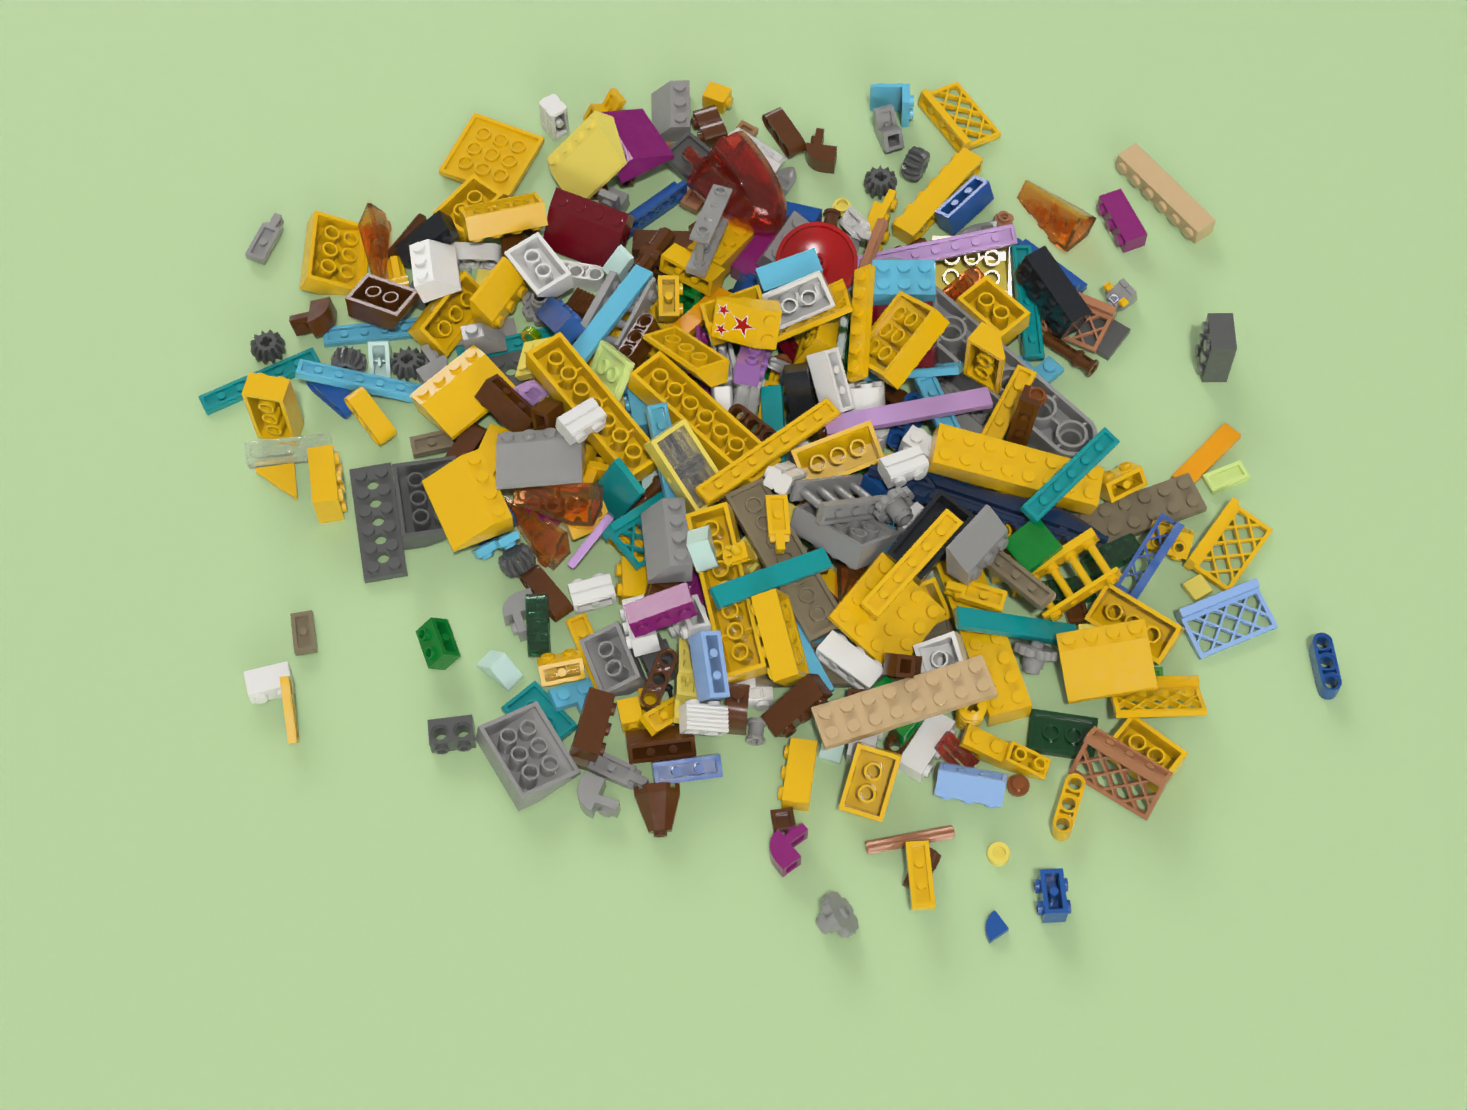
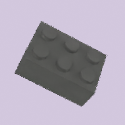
M1208 313L1206 321L1202 322V333H1199L1198 337L1199 344H1196L1195 355L1199 357L1197 373L1201 374L1202 382H1227L1237 350L1233 313Z

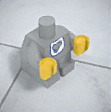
M1124 278L1115 286L1109 281L1103 285V288L1106 290L1107 304L1115 306L1117 312L1125 310L1137 301L1136 291Z

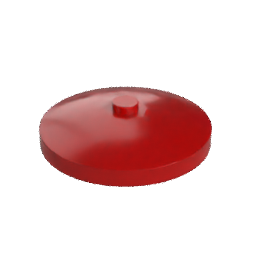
M809 222L792 229L783 238L777 250L776 261L815 248L823 269V276L827 283L831 284L843 279L847 289L850 288L854 281V270L858 268V256L852 240L843 230L825 222Z

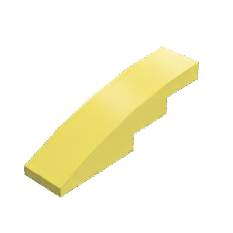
M681 637L678 639L673 723L678 724L679 706L686 703L687 700L697 699L690 648L686 640H682Z

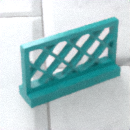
M662 491L609 524L602 533L606 541L611 539L636 571L644 567L646 561L644 548L634 546L635 538L643 540L642 534L635 533V526L642 527L641 513L664 498ZM619 536L630 537V545L623 543ZM634 551L644 554L643 561L640 563L634 557Z

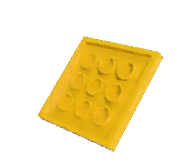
M474 112L441 165L439 175L464 183L474 174L501 192L503 198L512 197L544 145V137Z
M882 552L875 558L827 618L852 642L863 649L871 659L878 660L884 667L885 653L912 655L914 652L913 645L921 643L946 613V610L913 580L878 619L861 607L860 603L895 565Z

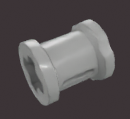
M751 717L747 719L749 731L745 742L753 746L764 745V727L767 724L763 718Z

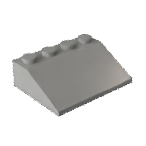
M555 428L499 433L496 443V489L583 483L586 454L585 440L582 443L575 442L569 445L564 436Z
M836 496L837 499L843 500L840 496ZM819 498L822 502H826L824 498ZM810 502L795 507L790 523L799 538L806 539L818 549L824 547L825 551L832 558L842 561L847 567L855 570L869 565L901 534V532L884 522L880 523L878 519L820 526L815 522L818 509Z
M537 701L478 726L475 740L518 811L540 802L581 774L578 766L571 755H569L570 753Z

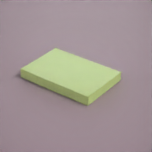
M601 340L590 368L620 402L635 363L610 343Z

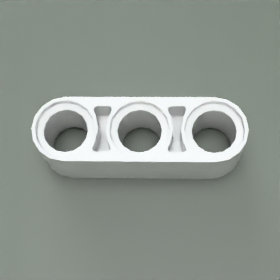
M451 242L448 244L456 248L459 269L493 270L501 259L502 249L496 243Z
M561 260L572 274L573 288L579 287L587 291H599L605 280V273L601 266Z

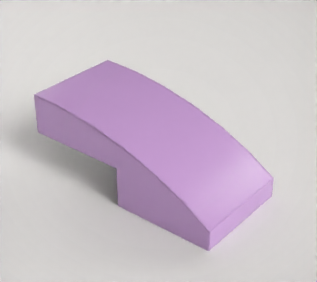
M534 379L513 388L532 406L548 395L546 389Z

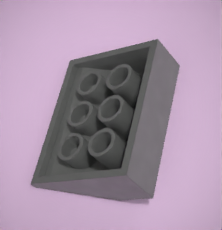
M456 456L392 464L404 550L427 547L447 539L422 481L455 460Z

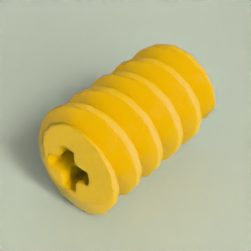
M986 701L957 709L954 714L957 728L964 732L965 726L969 723L979 728L987 710Z

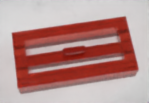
M946 731L934 747L948 763L960 765L944 749L943 744L964 766L974 768V765L979 763V760L968 749L959 746L960 740L951 731Z

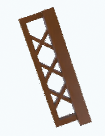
M1026 384L1019 398L1006 438L1008 442L1023 446L1028 444L1042 402L1028 397L1031 386Z

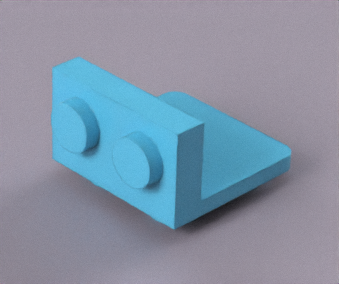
M872 84L870 86V111L873 112L874 108L892 104L895 112H901V127H909V119H913L914 95H910V84Z

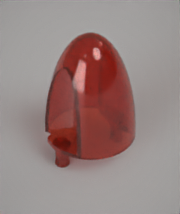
M737 131L727 137L722 136L703 158L692 146H688L684 150L685 152L682 155L693 165L687 186L704 203L713 184L731 188L733 192L722 216L742 228L763 234L777 232L783 227L787 219V203L782 186L770 163L746 132Z

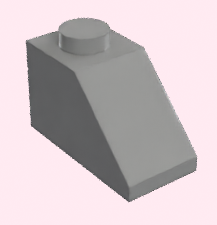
M481 322L460 326L465 351L472 345H475L485 354L507 350L504 333Z

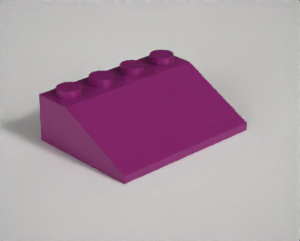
M643 109L602 112L614 117L627 164L616 174L621 184L675 158Z

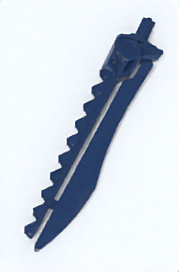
M871 464L868 476L883 480L877 470V466ZM930 472L923 479L907 481L901 487L907 486L915 495L911 501L914 503L918 502L921 505L928 504L940 489L975 515L987 504L1005 526L1006 524H1011L1016 531L1030 521L1020 510L1030 498L979 488ZM893 486V487L889 488V491H890L891 489H895L896 486ZM1054 506L1040 519L1057 541L1063 539L1067 543L1092 527L1084 520L1057 506ZM1092 527L1100 539L1098 543L1106 544L1109 539L1108 535L1105 536Z

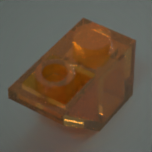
M974 264L961 273L942 291L953 301L957 302V298L985 275Z

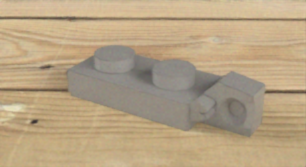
M274 213L270 222L262 223L245 253L247 259L265 265L282 234V225L284 223L282 215Z
M604 752L603 756H598L596 762L590 761L587 766V771L631 790L635 786H638L641 790L643 789V784L649 783V779L641 775L642 771L638 770L637 766Z

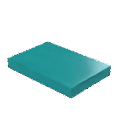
M619 457L609 466L596 483L592 492L599 501H604L608 512L615 516L614 520H617L632 509L645 493V489Z
M536 681L532 682L501 707L502 712L508 714L537 701L561 741L565 740L577 729V724L564 710L555 712L547 692Z

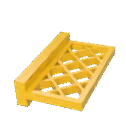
M958 82L931 92L928 89L921 91L917 105L956 152L959 153L963 147L970 150L1001 137L1000 131ZM956 90L960 96L949 94V91ZM935 97L945 98L944 102L937 101ZM947 99L957 101V106L946 103ZM960 102L968 104L971 109L960 107ZM945 109L956 111L955 115L948 114ZM958 112L968 114V119L957 116ZM971 116L979 117L982 122L970 120ZM956 122L967 124L966 129L959 127ZM969 125L980 128L979 132L969 130ZM982 129L989 130L992 134H984ZM967 135L977 137L978 139L972 142Z
M840 279L828 284L836 307L779 330L777 343L852 312L851 296L844 280Z
M1234 497L1225 506L1182 566L1188 571L1192 569L1201 574L1206 580L1222 591L1234 586L1273 531V529L1238 505L1240 501ZM1238 513L1244 517L1246 524L1236 525L1235 515ZM1252 528L1261 529L1265 532L1264 536L1254 538ZM1238 529H1247L1249 538L1240 539ZM1233 530L1235 540L1225 541L1224 531ZM1241 543H1251L1252 552L1243 553ZM1236 544L1238 554L1229 555L1227 545ZM1222 545L1224 555L1214 556L1212 547ZM1240 558L1241 568L1232 569L1230 559ZM1225 559L1227 569L1217 570L1215 560ZM1203 561H1211L1213 571H1206L1199 565ZM1219 574H1229L1230 583L1228 586L1220 581Z
M1198 675L1156 676L1158 689L1108 697L1109 701L1112 702L1116 718L1207 716V708L1199 688ZM1157 700V701H1160V702H1162V703H1161V704H1158V703H1156V702H1154V701ZM1132 701H1136V702H1138L1139 704L1136 705V704L1132 703ZM1123 707H1126V708H1128V709H1130V710H1120V709L1123 708Z

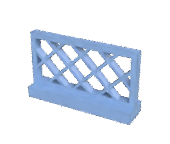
M1257 578L1183 607L1174 615L1177 623H1181L1182 627L1185 628L1184 631L1199 660L1278 627L1259 590L1260 584ZM1255 595L1259 603L1257 609L1246 605L1249 597ZM1235 605L1241 608L1238 617L1226 613L1228 606ZM1244 609L1255 613L1252 623L1241 619ZM1210 613L1221 615L1219 625L1207 621ZM1258 615L1267 618L1270 625L1267 627L1256 625ZM1225 617L1236 621L1233 631L1222 627ZM1194 620L1202 623L1200 632L1191 630L1188 622ZM1239 623L1251 627L1249 634L1242 635L1236 632ZM1205 625L1217 629L1214 639L1202 634ZM1220 631L1231 635L1228 643L1217 640ZM1200 639L1212 643L1210 650L1202 653L1198 645Z

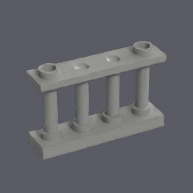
M716 184L712 185L689 237V240L697 241L688 261L685 273L703 278L706 277L728 227L729 219L722 218V215L733 189Z
M609 271L581 321L585 328L621 284L617 272ZM649 280L646 288L640 293L637 304L631 305L627 312L631 313L627 321L620 320L615 327L622 329L619 337L608 335L604 340L615 345L617 350L638 317L647 313L652 303L656 301L658 292L653 281Z
M859 473L795 480L789 500L791 502L802 500L810 502L818 509L815 522L821 526L877 519L873 514L876 509L875 504L885 495L871 496L860 487L863 475ZM853 494L858 495L859 498H855ZM836 496H840L843 500L837 499ZM819 498H824L826 502H822Z

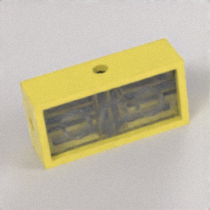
M682 419L659 433L643 446L676 497H684L688 514L708 507L697 495L695 488L719 471L687 421Z

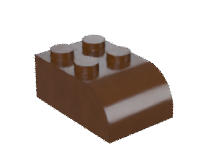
M367 273L346 296L345 301L350 317L385 329H393L417 303L420 296L414 288Z

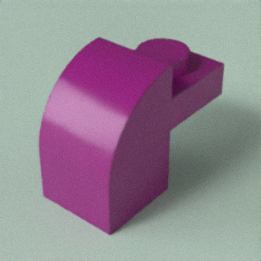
M803 823L790 827L785 835L778 829L771 837L770 860L782 877L801 865V856L794 847L808 838V829Z

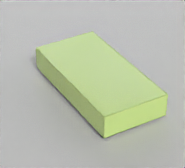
M1240 460L1202 475V480L1211 495L1250 479V475Z

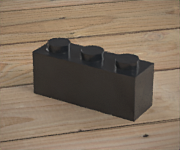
M438 210L396 244L395 248L402 264L412 269L409 245L426 239L450 244L459 236V233L451 216Z
M808 362L784 365L783 372L780 373V384L785 386L786 392H784L783 397L785 405L789 406L787 417L790 423L817 405Z

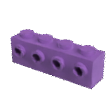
M741 345L735 363L733 383L758 387L760 379L764 380L772 350L755 349Z

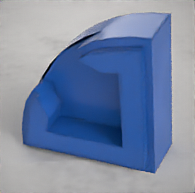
M995 910L989 915L985 926L986 938L989 944L1009 930Z

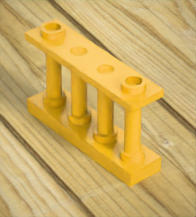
M1092 527L1063 545L1061 551L1031 573L1039 580L1046 574H1051L1066 597L1057 605L1052 601L1046 606L1047 611L1042 613L1046 620L1052 622L1059 620L1064 612L1103 587L1117 583L1119 577L1122 576L1117 566L1110 569L1097 549L1096 542L1100 539ZM1084 550L1089 551L1104 574L1093 582L1077 558L1078 554ZM1065 562H1070L1085 586L1075 593L1072 592L1058 570L1059 566Z

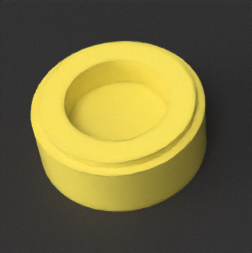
M995 842L988 847L987 859L992 865L1003 866L1009 861L1010 849L1006 844Z

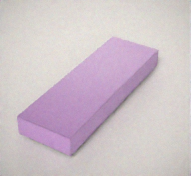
M607 512L568 561V565L574 569L614 519V515Z

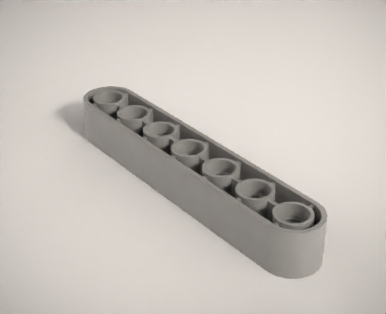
M889 257V258H884V259H882V260H904V259L896 258V257ZM936 286L934 308L950 322L937 339L939 363L963 362L964 365L967 339L980 323ZM1004 344L1005 364L1000 393L997 395L989 390L993 408L984 409L990 416L1017 365L1019 364L1034 371ZM963 371L959 375L945 376L961 391L984 387L963 374ZM1037 373L1031 388H1042L1047 394V401L1039 408L1027 447L1072 459L1098 434L1097 428L1090 418Z

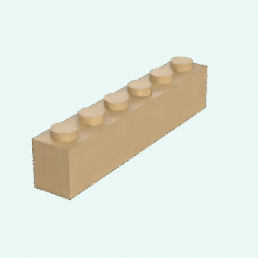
M1135 143L1118 154L1116 168L1119 173L1127 177L1130 183L1137 187L1144 197L1150 200L1157 210L1170 220L1172 225L1177 226L1187 239L1196 244L1213 232L1216 220L1138 144Z

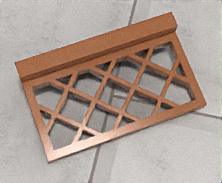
M1078 292L1092 311L1091 315L1093 316L1090 317L1089 315L1084 322L1090 323L1092 331L1081 334L1079 329L1077 330L1079 335L1072 338L1066 336L1061 340L1096 354L1111 322L1117 316V309L1115 306ZM1040 315L1041 324L1044 325H1041L1042 332L1045 333L1046 331H1048L1058 338V336L1055 335L1052 332V330L1047 327V320ZM1099 318L1106 321L1103 327L1095 329L1092 322ZM1094 334L1096 338L1094 346L1085 344L1083 337Z
M1094 726L1087 733L1083 741L1084 743L1068 773L1082 775L1085 779V784L1147 821L1174 773ZM1088 745L1095 748L1099 756L1090 758L1087 752ZM1112 758L1115 760L1118 768L1109 770L1106 759ZM1100 760L1104 771L1095 772L1091 762ZM1086 763L1089 774H1083L1076 770L1078 765ZM1132 770L1135 772L1138 780L1129 781L1125 771ZM1120 772L1124 783L1114 784L1111 774ZM1106 775L1109 785L1103 786L1099 784L1097 776ZM1152 782L1159 787L1158 791L1149 793L1145 783ZM1140 784L1143 795L1134 796L1131 786ZM1126 787L1129 797L1122 798L1119 796L1116 788ZM1146 799L1147 811L1139 808L1136 800Z

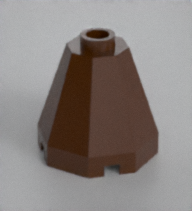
M671 782L643 784V789L639 790L638 786H635V800L648 832L654 834V837L657 838L666 837L668 832H672L680 799V784L675 783V787H671Z

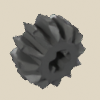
M913 146L903 161L901 174L909 180L919 181L928 167L930 153L921 147Z
M880 165L878 169L872 167L871 172L867 171L863 185L866 188L867 194H871L872 198L879 196L881 200L883 196H886L889 188L896 191L897 178L894 171H890L889 167L882 169Z
M270 329L267 333L261 331V335L254 334L255 340H252L250 343V351L256 361H263L266 365L269 361L274 364L275 359H282V354H285L286 351L285 341L278 332L273 333Z
M344 345L343 348L337 347L332 355L331 365L364 372L367 365L366 355L361 353L360 349L355 350L353 346L348 348Z
M409 346L407 350L400 348V353L394 352L393 359L390 361L392 373L397 375L399 380L403 378L406 381H409L410 378L416 380V369L426 364L424 355L419 353L417 348L411 350Z
M524 543L516 544L503 551V555L498 558L500 569L510 578L525 574L536 563L533 550Z

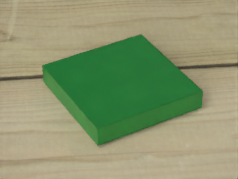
M1031 520L1008 537L1009 543L1006 547L1017 562L1030 573H1033L1063 549L1062 545L1041 520L1036 524Z

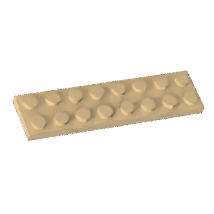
M982 655L914 675V678L901 679L811 707V712L825 750L996 698L998 693Z

